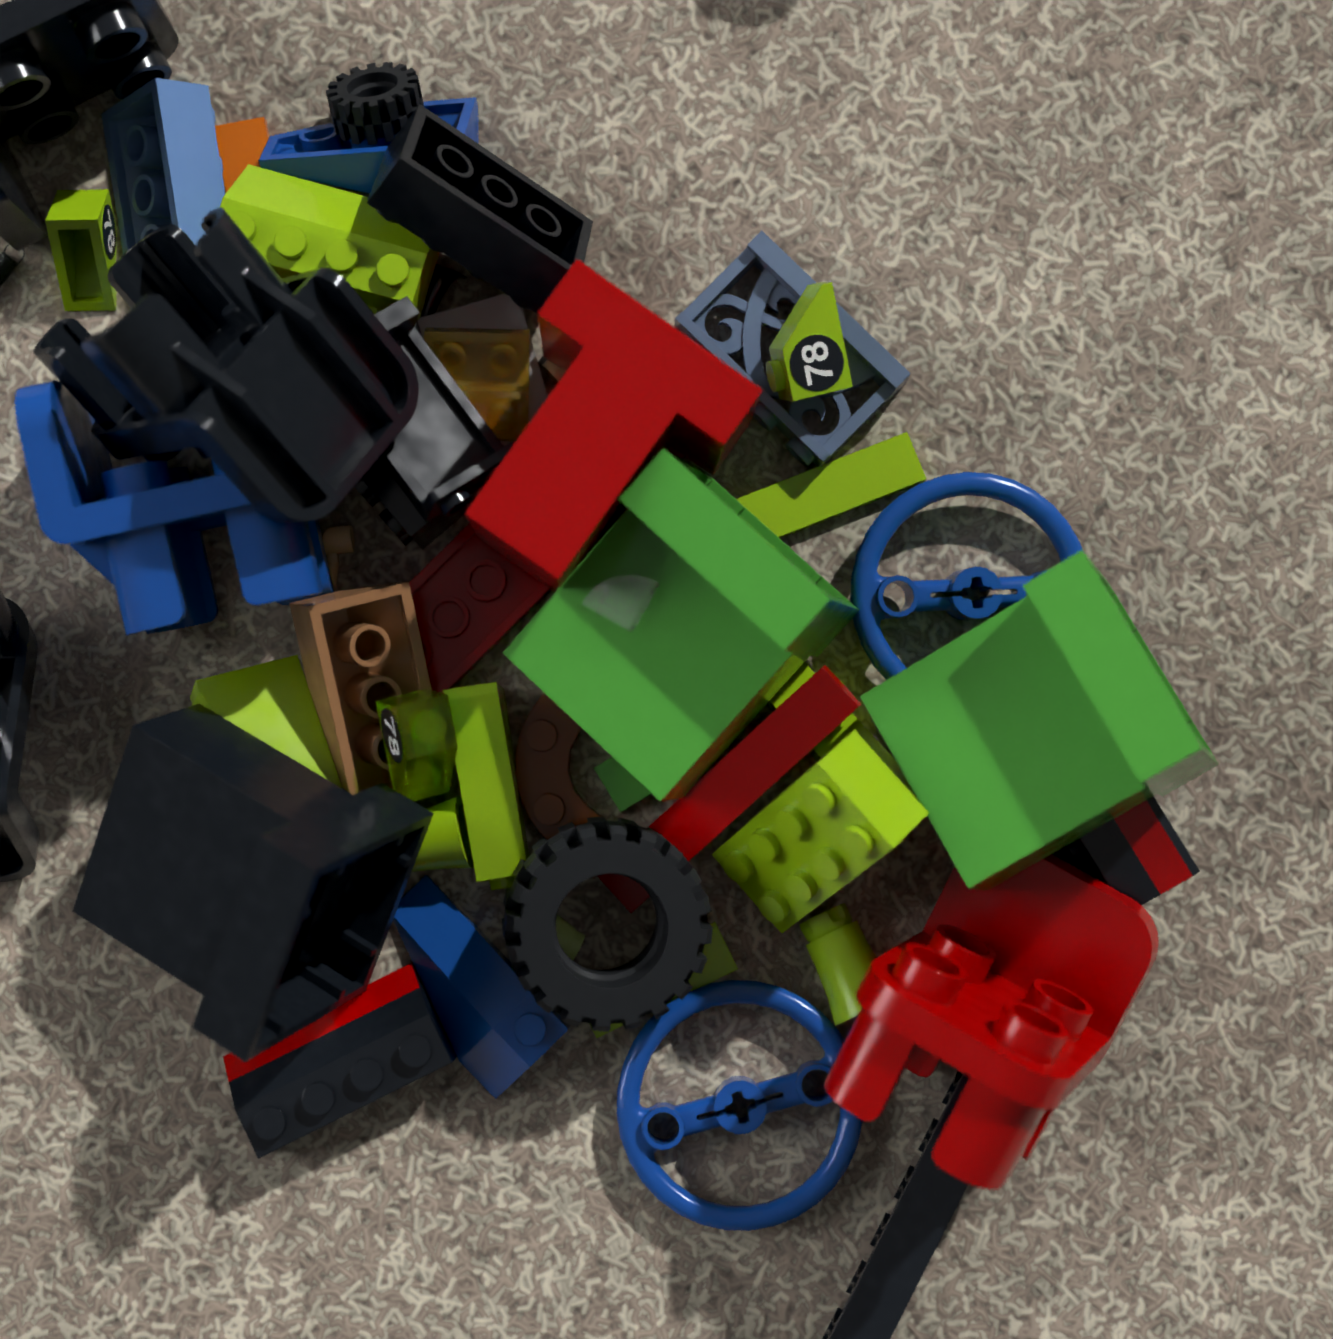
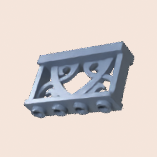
M761 230L747 244V248L674 319V327L763 389L753 418L768 431L776 426L789 439L785 447L802 465L807 467L813 462L817 467H822L906 384L911 373L836 302L853 387L793 401L788 414L774 400L779 399L778 392L771 390L764 371L760 348L761 324L772 330L780 331L786 319H778L765 313L766 305L770 310L779 314L777 304L780 301L787 300L795 306L807 285L816 282ZM753 266L762 272L755 284L749 302L737 296L726 294ZM731 307L745 314L744 323L734 318L721 320L718 325L727 326L731 330V337L724 342L717 341L709 336L706 331V316L713 309ZM741 350L743 351L745 371L730 355H734ZM873 379L880 388L851 416L848 403L842 393L855 389ZM831 397L839 415L836 429L830 434L821 436L810 433L802 423V415L807 411H814L819 415L822 422L825 416V404L822 398Z

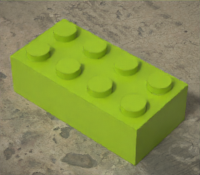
M853 730L711 855L723 867L725 873L757 905L761 914L771 921L782 934L894 849L929 812L863 738Z

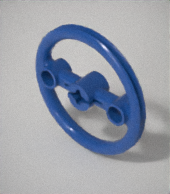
M963 472L943 475L920 483L898 496L879 514L867 530L857 551L851 575L850 602L859 609V612L853 617V623L861 646L873 666L885 680H888L907 667L893 653L883 636L880 627L882 620L907 616L911 612L946 611L955 619L965 621L985 618L994 613L998 608H1008L1028 596L1022 585L1047 571L1035 572L1030 576L997 577L995 573L987 568L976 566L955 571L946 579L912 581L905 576L899 575L883 577L877 572L879 561L887 543L897 529L914 513L931 503L965 495L983 496L1003 501L1021 510L1034 520L1049 537L1062 562L1083 549L1069 522L1052 503L1035 490L1013 479L991 473ZM890 583L900 586L905 594V604L898 612L892 611L884 603L883 593L886 586ZM968 587L975 590L979 589L980 592L1011 591V594L988 595L974 601L968 598L963 599L962 596L931 597L932 593H953Z
M727 980L710 983L690 991L683 1000L678 997L666 1004L670 1011L658 1019L653 1016L646 1022L633 1041L623 1063L617 1088V1120L620 1138L628 1160L642 1183L659 1201L677 1214L698 1224L722 1230L751 1231L774 1227L800 1216L817 1205L836 1186L845 1173L859 1142L863 1120L849 1113L841 1106L835 1138L827 1156L818 1169L793 1191L766 1203L734 1206L707 1201L696 1196L673 1181L655 1159V1152L675 1147L683 1137L718 1127H723L735 1134H748L756 1130L763 1123L768 1113L804 1103L814 1107L825 1106L834 1100L827 1092L816 1097L809 1096L803 1092L802 1081L804 1076L812 1070L820 1069L829 1074L845 1042L839 1030L818 1008L801 996L776 985L752 980ZM727 1004H754L774 1009L791 1017L805 1027L825 1051L824 1057L820 1060L807 1061L796 1072L758 1083L745 1076H732L718 1086L715 1095L679 1105L662 1102L647 1108L642 1107L640 1104V1090L644 1073L652 1054L659 1044L678 1024L692 1015L711 1007ZM742 1091L745 1099L754 1098L755 1103L747 1106V1116L738 1118L735 1110L726 1111L725 1106L732 1103L733 1093ZM782 1092L780 1095L765 1098V1096ZM710 1111H715V1113L697 1117V1115L707 1113ZM666 1112L671 1114L679 1124L677 1132L668 1139L655 1137L648 1128L649 1120L658 1113Z

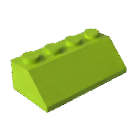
M250 164L247 165L223 196L220 208H223L281 278L319 268H327L341 275L367 306L383 310L407 296L419 311L417 319L420 320L440 252L430 249L421 238L398 223H392L384 219L375 208L367 204L369 197Z

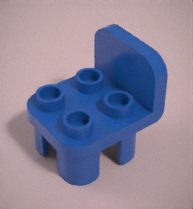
M53 380L17 389L15 394L16 421L40 527L50 540L59 544H69L115 586L126 636L138 634L142 631H146L147 634H155L211 622L217 617L218 604L202 531L222 526H228L243 596L248 603L264 605L277 602L281 605H290L289 603L334 592L318 519L296 523H281L265 517L249 502L212 459L211 462L215 476L191 481L188 467L169 469L166 460L143 462L113 469L109 451L91 432L95 420L59 381Z

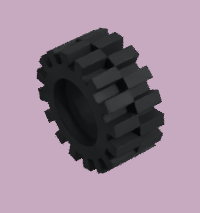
M384 62L382 67H376L375 63L366 64L367 69L360 70L358 67L349 69L351 75L341 73L336 77L337 82L331 81L329 83V90H326L335 132L337 135L340 134V139L344 141L351 139L352 144L360 145L364 140H367L368 145L377 144L378 139L385 138L386 143L391 142L394 139V135L398 134L417 106L420 104L424 107L418 75H416V71L413 68L407 70V65L398 64L394 68L392 62Z

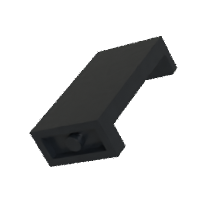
M406 296L374 315L410 358L418 378V403L410 421L378 458L425 522L441 512L445 517H449L465 507L472 499L470 494L485 486L515 442L512 441L503 446L415 329L419 311Z

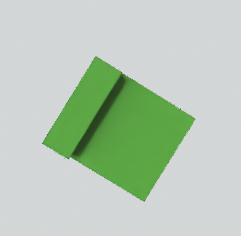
M664 448L618 499L628 509L569 575L561 588L559 587L502 652L660 802L683 798L809 656L818 657L859 612L856 606L707 472Z
M1083 550L1022 585L1028 594L1025 598L860 696L917 799L929 812L927 816L968 889L988 891L1154 795L1159 794L1163 797L1219 765L1111 585Z

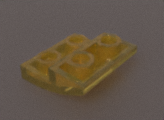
M426 327L424 341L500 441L516 442L529 424L530 329Z

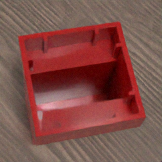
M576 259L538 312L544 357L560 369L566 370V373L465 512L475 534L481 541L554 592L559 587L561 588L569 575L622 516L627 507L618 499L663 448L668 450L670 447H673L714 476L748 428L763 392V389L578 259Z

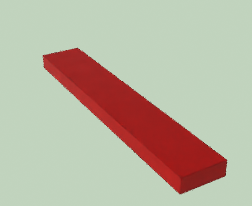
M824 665L697 781L683 798H679L649 827L674 845L689 862L852 714L861 703L833 672ZM614 873L597 875L630 913L634 912L650 897L639 883L629 877Z

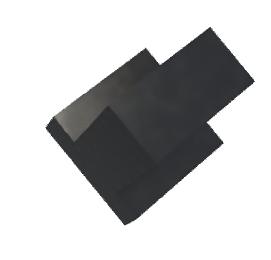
M196 704L132 726L73 912L202 994L203 997L192 1028L244 1062H247L366 991L434 813L383 783L352 795L203 705Z

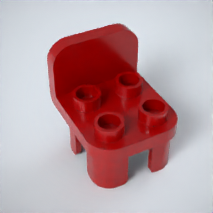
M1052 854L988 891L968 889L958 869L954 866L923 930L872 960L856 992L857 1000L862 1008L824 1082L826 1092L846 1111L863 1121L870 1122L883 1113L905 1068L920 1077L927 1078L936 1071L941 1060L970 1076V1079L933 1149V1160L939 1168L968 1184L984 1189H1000L1009 1180L1020 1158L1028 1160L1031 1157L1055 1109L1099 1065L1112 1044L1157 957L1159 939L1152 917L1134 899Z

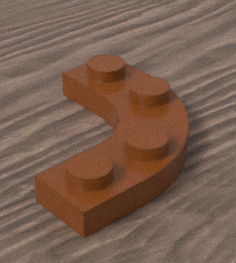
M543 693L529 712L519 735L515 769L518 791L524 808L534 826L548 840L559 833L558 827L573 822L576 826L587 823V818L602 816L591 808L576 791L569 770L571 749L583 729L552 699Z

